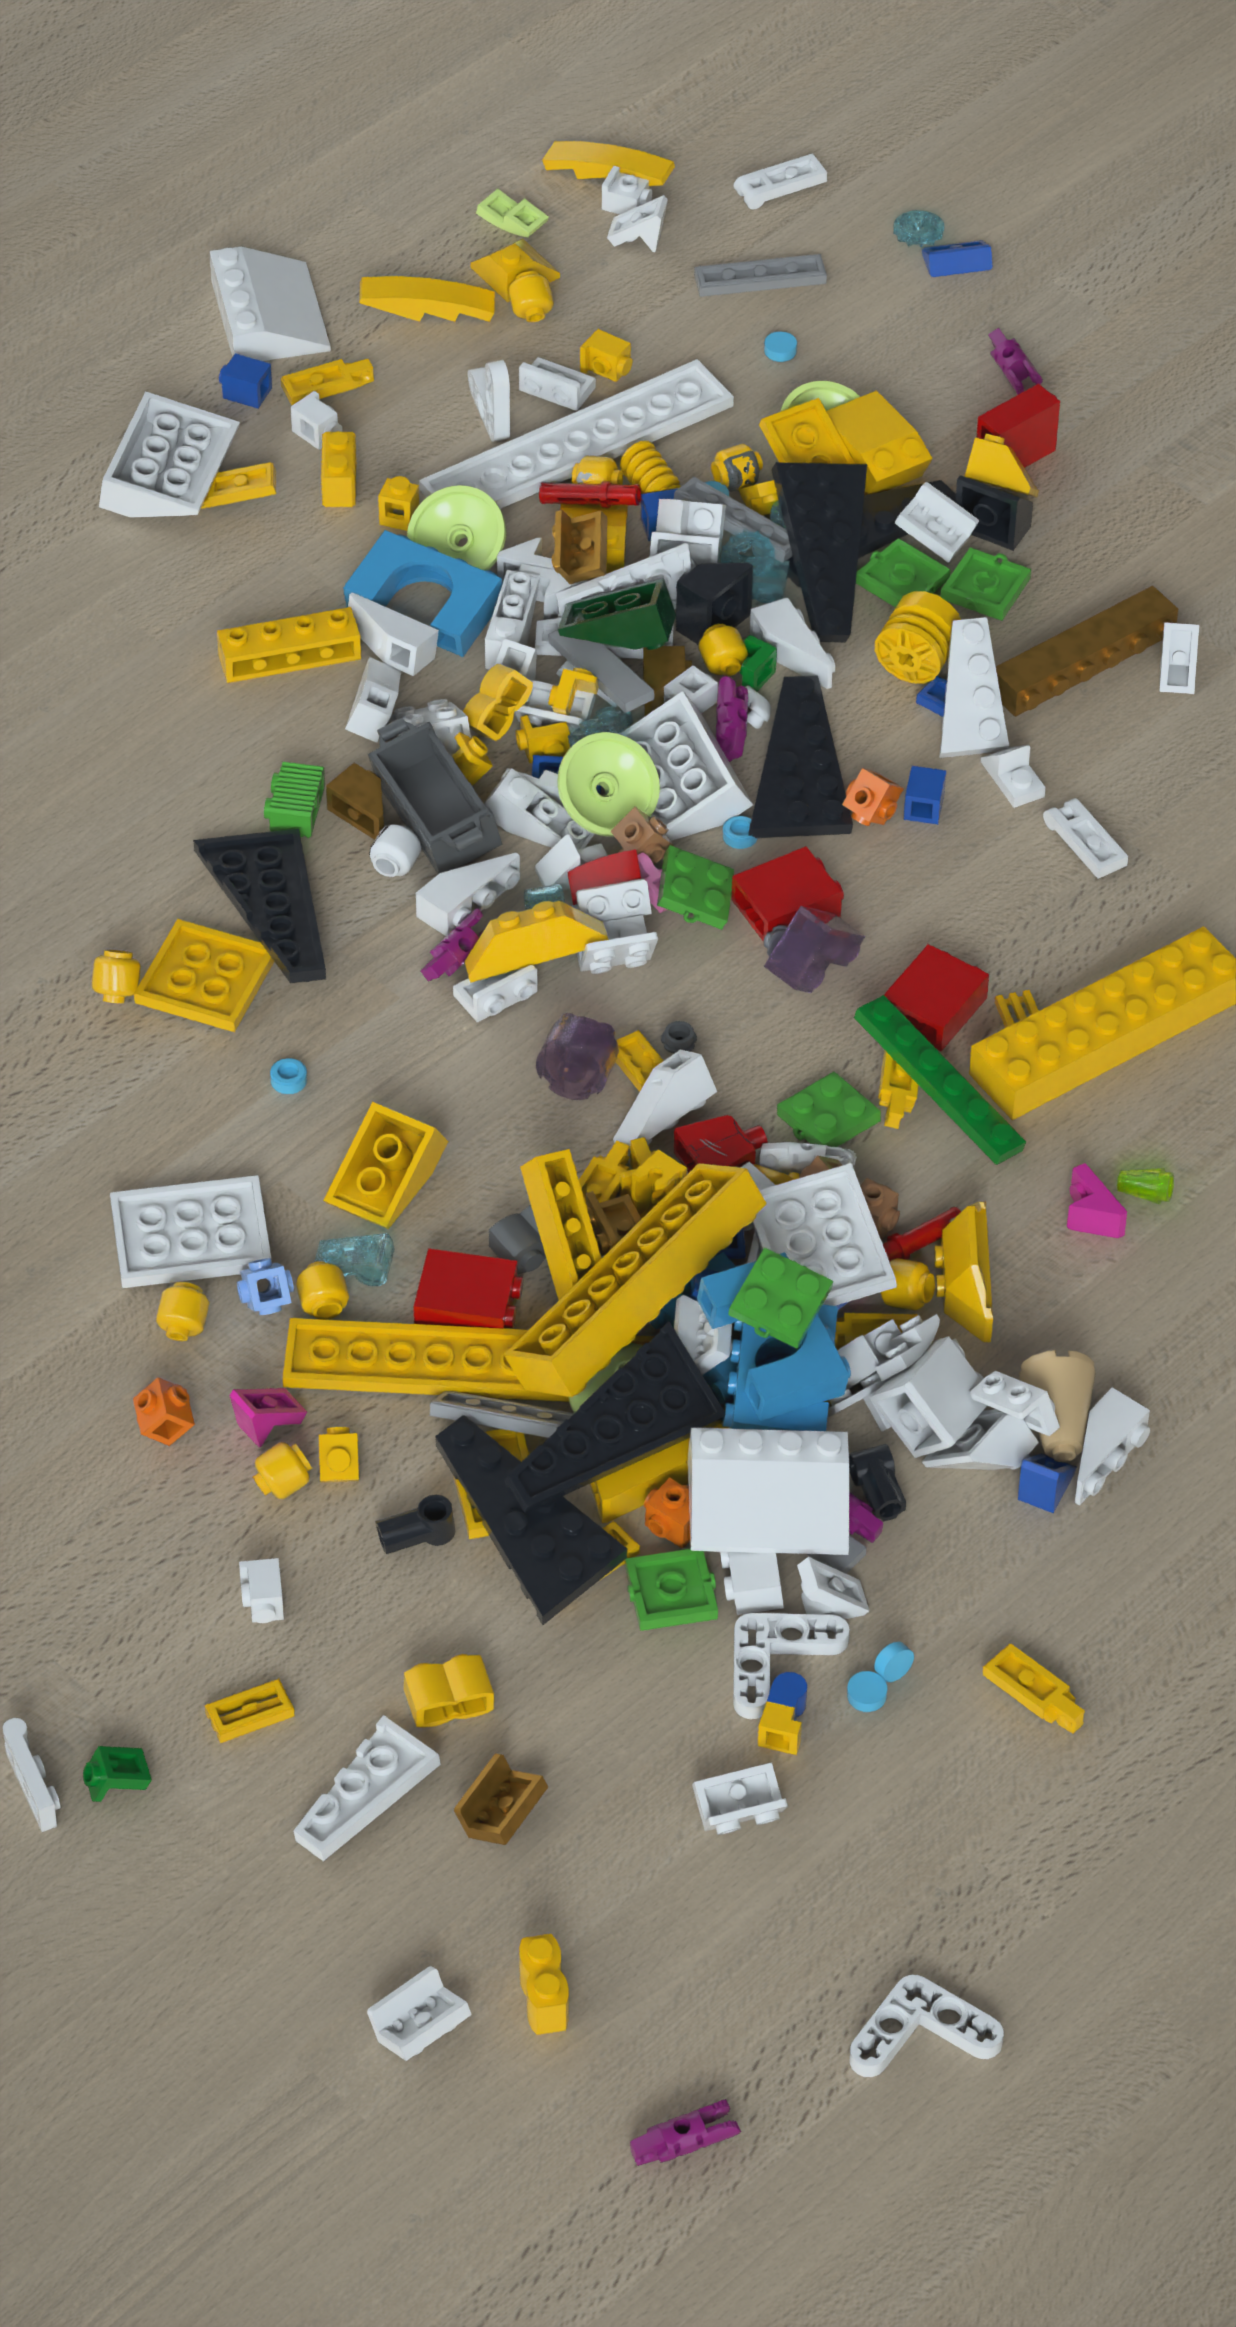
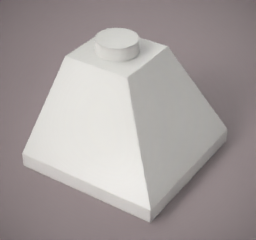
M997 1409L985 1410L981 1412L956 1443L949 1448L928 1454L922 1463L928 1468L981 1470L1010 1468L1014 1470L1022 1466L1024 1459L1030 1457L1029 1453L1036 1447L1039 1441L1023 1419Z

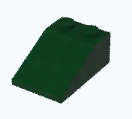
M662 578L567 603L558 632L560 636L633 650L645 647L647 650H654L662 647L669 641L676 613L665 580Z

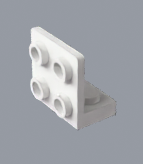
M446 699L430 701L427 703L428 707L415 709L412 706L394 710V714L391 715L387 724L401 717L417 728L430 722L436 736L451 756L460 749L454 738L459 732L471 738L468 716ZM409 729L406 730V731H404L403 733L399 734V736L402 735V734H404V733H406V732H408Z
M643 915L604 921L609 940L588 943L584 951L577 953L581 972L590 970L592 974H599L611 970L612 966L625 964L627 968L639 967L651 959L658 936L657 932L647 933Z

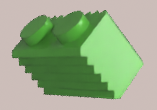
M282 762L280 772H274L272 777L271 793H273V797L266 798L264 806V818L269 819L270 832L299 828L300 837L306 836L310 838L312 836L325 789V771L323 766Z

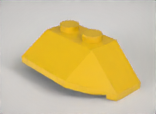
M544 901L536 904L532 909L521 912H505L497 919L490 920L466 958L465 965L470 983L525 968L529 965L584 951L588 943L609 939L602 921L562 901Z
M978 1201L967 1206L942 1230V1243L934 1247V1267L941 1268L942 1275H936V1297H943V1307L946 1315L982 1342H991L993 1310L986 1201Z

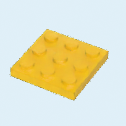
M177 919L138 985L137 990L134 992V1001L139 1005L235 1033L274 964V960L260 942Z

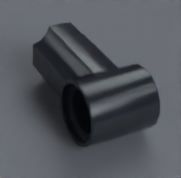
M883 1444L849 1453V1472L852 1481L856 1487H862L866 1500L873 1509L872 1514L882 1519L883 1522L896 1519L901 1512L906 1510V1500L895 1477V1464L889 1446Z
M437 1494L423 1498L418 1508L375 1521L380 1543L386 1554L424 1542L435 1546L444 1545L453 1539L456 1532L452 1503L448 1498Z

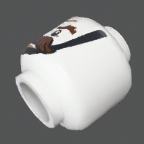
M396 824L385 826L379 832L370 848L369 855L374 868L380 874L387 877L404 876L411 870L420 855V840L413 830L407 826Z

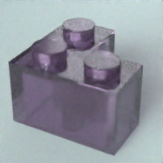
M800 906L764 967L794 990L812 993L823 982L825 971L830 963L847 967L858 956L861 948L860 945L865 936L833 913Z

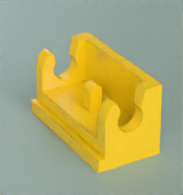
M659 1149L632 1172L631 1200L641 1219L687 1175V1167Z

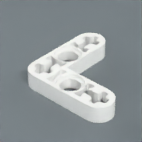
M504 360L488 362L485 364V367L468 370L470 391L491 441L509 439L510 384Z
M748 1613L740 1616L734 1627L733 1705L738 1715L747 1719L762 1717L770 1692V1654H840L848 1647L850 1629L845 1619L836 1615ZM787 1628H795L803 1635L797 1640H787L781 1635V1632ZM750 1629L756 1630V1646H748V1630ZM810 1630H814V1639H809ZM834 1631L836 1639H829L827 1632ZM752 1659L760 1662L763 1667L757 1672H748L741 1667V1664L746 1660ZM748 1686H756L755 1703L748 1702Z
M908 1975L896 1984L853 2040L850 2046V2066L853 2071L863 2077L879 2075L885 2070L919 2024L972 2056L980 2059H989L995 2057L1001 2051L1004 2037L1003 2027L995 2018L925 1977ZM921 1993V1999L915 1997L912 2001L907 1999V1994ZM927 2006L931 2007L930 2012H927ZM948 2009L956 2011L961 2019L957 2023L946 2024L940 2021L937 2015L941 2011ZM893 2018L901 2022L903 2028L899 2032L888 2033L880 2027V2023L885 2019ZM969 2021L972 2022L971 2028L967 2026ZM986 2033L992 2035L991 2039L986 2038L983 2042L977 2040V2036H984ZM876 2040L879 2043L876 2048V2058L870 2056L867 2060L862 2059L861 2054L867 2055L873 2049Z

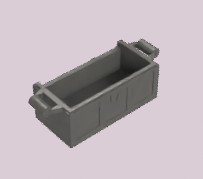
M401 717L377 730L380 748L370 752L368 756L374 773L381 779V790L405 826L412 829L418 837L422 851L438 874L457 869L503 845L490 808H486L474 787L468 782L451 754L448 753L436 736L430 722L417 728ZM409 729L408 732H406V733H404V734H402V735H400V736L394 738L393 740H391V741L385 743V741H387V740H389V739H391V738H393V737H395V736H397V735H399V734H401V733H403L404 731H406V730Z

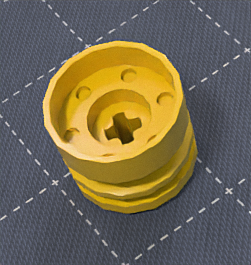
M913 591L904 595L875 640L874 651L878 661L889 673L900 680L915 684H925L934 680L949 657L951 626L953 621L961 620L959 613L949 602L938 595L926 591Z

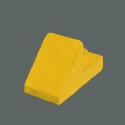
M774 480L739 489L740 496L746 507L760 515L782 512Z

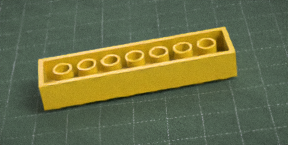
M1203 926L971 1045L969 1075L1013 1121L1235 1005L1236 958Z
M698 1163L504 1354L523 1388L528 1391L573 1397L581 1393L586 1388V1383L598 1371L605 1369L611 1363V1358L619 1350L630 1344L635 1339L636 1334L648 1322L658 1317L660 1310L672 1298L683 1292L684 1286L696 1274L707 1268L708 1262L720 1250L725 1249L732 1243V1238L743 1227L751 1224L756 1219V1214L767 1203L747 1168Z

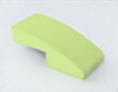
M496 189L478 204L476 214L500 229L523 237L532 235L549 218V216L525 198L520 203H516L499 189Z

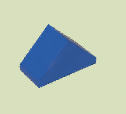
M1042 1453L1024 1459L1020 1472L1018 1500L1054 1513L1075 1474L1077 1466L1055 1461L1053 1458Z

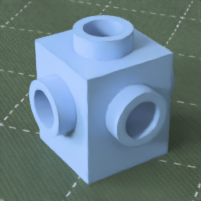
M265 1258L249 1262L250 1269L240 1271L242 1280L237 1281L239 1298L241 1303H247L248 1308L251 1310L259 1311L260 1315H267L281 1311V1305L292 1303L290 1292H294L293 1281L290 1271L284 1270L283 1265L277 1262L272 1263L271 1258ZM266 1278L269 1286L267 1290L259 1292L257 1281Z

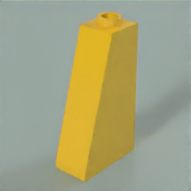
M719 1424V1425L713 1427V1428L729 1429V1427H726V1426L722 1427V1424ZM690 1438L589 1484L601 1522H610L643 1506L650 1491L655 1487L660 1488L669 1477L681 1485H687Z

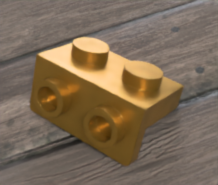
M563 510L556 511L555 524L552 527L555 540V550L552 554L554 570L569 584L606 575L607 516L602 511H597L570 518Z
M593 1191L586 1193L588 1214L592 1228L596 1233L595 1237L598 1242L599 1252L601 1256H604L641 1220V1217L629 1194L599 1203Z
M495 1753L455 1806L454 1812L468 1838L506 1845L548 1789V1785L541 1775L511 1770L504 1755Z

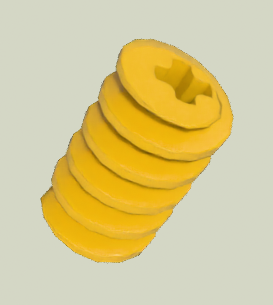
M637 442L623 454L620 461V470H622L631 485H640L641 494L681 487L678 478L674 475L671 468L668 467L666 461L662 458L659 451L656 450L652 442Z

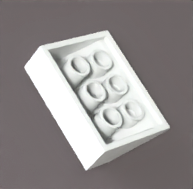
M242 246L210 251L211 281L232 357L236 353L260 361L331 351L306 262Z
M145 391L102 480L99 507L128 517L198 515L239 428L240 422Z
M683 691L620 733V735L626 736L638 743L648 753L656 767L660 792L657 806L651 818L656 816L669 829L666 836L670 841L722 826L728 819L740 815L753 806L703 715Z
M691 1428L688 1449L691 1551L848 1555L849 1450L847 1432Z

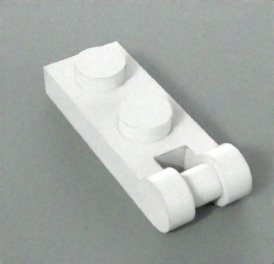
M812 153L740 176L734 182V189L740 196H744V202L750 209H757L765 201L827 182V171Z
M1074 798L1065 802L1064 807L1060 809L1053 807L1043 813L1047 827L1052 831L1055 830L1098 879L1127 866L1128 855L1078 799Z
M20 1718L9 1719L3 1725L5 1750L8 1760L41 1832L57 1827L55 1810L61 1808L57 1793L53 1786L46 1787L43 1778H46V1772L40 1756L31 1755L26 1723Z

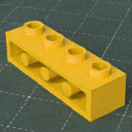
M351 607L217 630L218 655L227 683L361 659L360 633Z
M570 1149L536 1156L520 1166L558 1300L601 1259L598 1242L594 1235L587 1204L583 1197Z

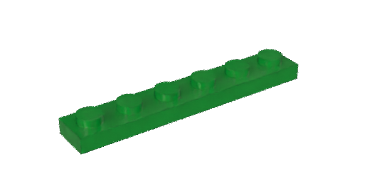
M884 995L857 1008L854 1019L995 1165L1023 1151L1026 1141Z

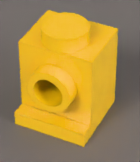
M597 329L580 346V372L584 374L590 370L617 382L631 370L633 360L631 358L630 342Z
M396 476L392 479L387 478L378 495L379 525L407 531L411 517L419 506V485L410 483L403 476ZM394 509L404 511V516L394 514Z

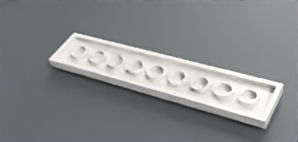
M696 359L419 480V490L427 498L432 493L446 487L457 485L470 486L488 494L501 509L538 493L541 483L558 484L572 478L574 465L580 463L581 459L587 455L615 459L622 456L629 447L637 442L656 441L733 407L734 396Z

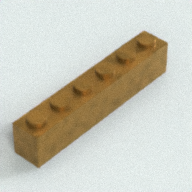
M1152 585L997 665L996 672L1002 705L1016 717L1028 710H1033L1039 704L1054 696L1063 694L1066 690L1077 684L1090 680L1100 672L1115 667L1123 660L1142 653L1146 648L1163 640L1164 623H1177L1179 609Z

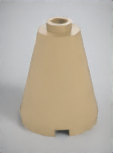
M1056 1350L1033 1355L1023 1361L1021 1372H1019L1020 1381L1047 1391L1049 1398L1055 1405V1415L1060 1428L1050 1436L1038 1432L1045 1454L1058 1462L1072 1461L1083 1451L1096 1372L1094 1361L1087 1355L1077 1351L1068 1350L1069 1357H1056Z

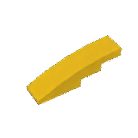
M554 141L542 159L546 170L573 169L577 179H606L613 166L620 167V173L649 180V186L664 185L675 168L673 161L644 151L612 144L585 141Z
M405 276L362 277L360 281L359 303L419 322L424 313L453 322L456 321L459 313L490 322L494 315L495 291L433 278Z

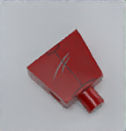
M730 1115L674 1129V1154L681 1164L687 1167L688 1173L698 1163L739 1168L748 1162L754 1165L756 1150L761 1148L763 1143H768L767 1136L760 1125L743 1131Z

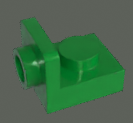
M749 635L744 640L748 650V657L741 666L740 674L742 675V686H751L758 692L776 673L777 648Z
M98 1746L83 1770V1781L89 1788L93 1802H101L109 1789L146 1790L152 1781L142 1748Z

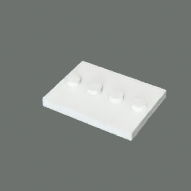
M852 1163L759 1190L767 1204L756 1214V1219L752 1224L762 1251L765 1247L777 1254L785 1252L790 1260L796 1261L798 1264L806 1266L808 1269L833 1280L832 1289L823 1305L836 1306L897 1288L895 1275Z
M258 1175L110 1193L122 1288L241 1274L240 1271L250 1269L249 1262L271 1258Z

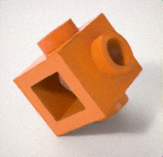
M862 768L858 777L849 784L846 790V799L842 805L853 811L851 817L863 825L869 826L871 822L884 825L896 812V802L904 788L876 771Z
M158 1377L133 1398L141 1435L170 1446L192 1428L195 1423L187 1389L179 1384H174Z
M669 1477L660 1488L655 1487L645 1499V1526L656 1536L666 1538L683 1549L690 1541L689 1486L681 1485Z

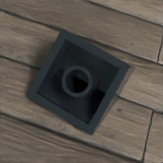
M962 475L957 478L955 503L979 520L971 535L1014 551L1031 528L1033 502Z
M748 562L699 564L690 572L684 573L676 584V631L699 645L703 633L709 627L725 624L735 628L747 619L752 609L753 565Z

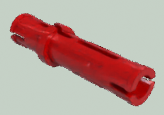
M602 481L601 484L541 483L539 500L541 504L601 505L602 508H610L611 505L639 506L641 502V487L639 484L618 485L612 484L610 481Z
M953 1206L949 1210L901 1235L895 1233L889 1236L887 1242L883 1243L889 1262L896 1258L908 1260L910 1254L941 1239L942 1230L950 1223L952 1218L961 1213L959 1208Z

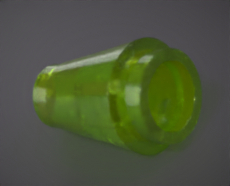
M1165 1168L1120 1170L1117 1180L1118 1192H1123L1156 1204H1161L1162 1201L1170 1202L1174 1189L1173 1172H1166Z

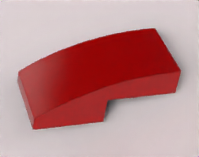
M634 849L604 856L569 871L568 879L573 905H578L576 896L578 890L641 879L637 850Z

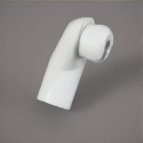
M746 686L745 688L748 690V707L751 709L748 713L747 722L754 728L759 729L764 721L768 722L770 719L771 705L766 698L751 686Z

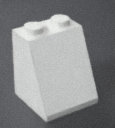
M949 1336L932 1342L923 1356L914 1364L892 1376L870 1396V1399L914 1458L951 1447L987 1407V1405L973 1400L970 1391L981 1383L984 1377L974 1371L966 1360L961 1346L952 1341Z

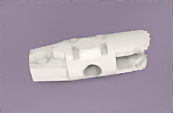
M797 1142L763 1143L760 1152V1165L788 1175L791 1172L800 1174L805 1167L813 1162L817 1155L837 1159L842 1165L852 1163V1166L855 1165L857 1157L856 1153L850 1149L829 1147L827 1145Z

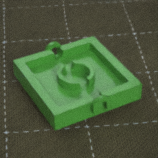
M898 538L882 552L876 550L872 553L870 561L857 571L856 584L896 607L901 598L910 592L926 591L934 593L949 579L951 569Z
M970 547L942 587L941 598L1003 621L1031 579V569L1008 561L1004 554L998 553L996 556Z
M669 845L663 858L657 906L684 915L683 918L688 923L700 921L722 930L728 922L734 869ZM689 913H693V918L688 917Z
M836 1072L830 1073L777 1104V1115L793 1128L795 1137L800 1141L806 1139L810 1144L838 1147L881 1121V1110Z
M764 1247L732 1302L728 1315L754 1327L755 1333L760 1337L768 1338L770 1335L798 1349L831 1291L833 1280ZM760 1328L765 1329L766 1332H762Z
M685 1549L625 1559V1569L629 1582L627 1590L630 1594V1602L634 1603L640 1631L718 1619V1607L713 1589H716L715 1576L713 1572L709 1573L704 1551Z

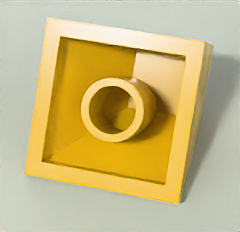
M520 239L470 263L471 269L507 303L510 302L509 286L520 273L528 271L538 272L546 277L549 283L560 278V273L524 239Z
M985 434L984 440L975 437L965 477L1026 495L1038 496L1039 490L1013 449L1003 445L1004 438Z

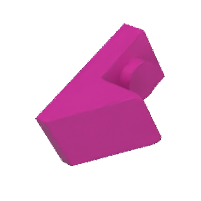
M1086 1163L1074 1167L1069 1188L1074 1203L1068 1209L1067 1228L1113 1238L1125 1236L1127 1219L1125 1208Z
M286 1388L233 1389L229 1395L237 1424L258 1447L264 1444L274 1425L301 1424L307 1414V1411Z

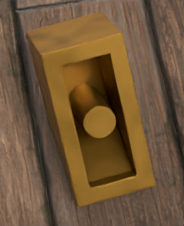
M662 646L654 650H647L646 647L643 648V681L654 690V700L644 704V717L664 704V686L692 666V660H685V646Z
M354 762L326 785L327 810L375 840L379 832L384 828L381 779L374 772L366 770Z

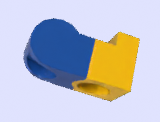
M785 1672L774 1679L759 1723V1747L797 1755L801 1743L802 1722L796 1721V1718L804 1713L807 1699V1682L800 1674Z

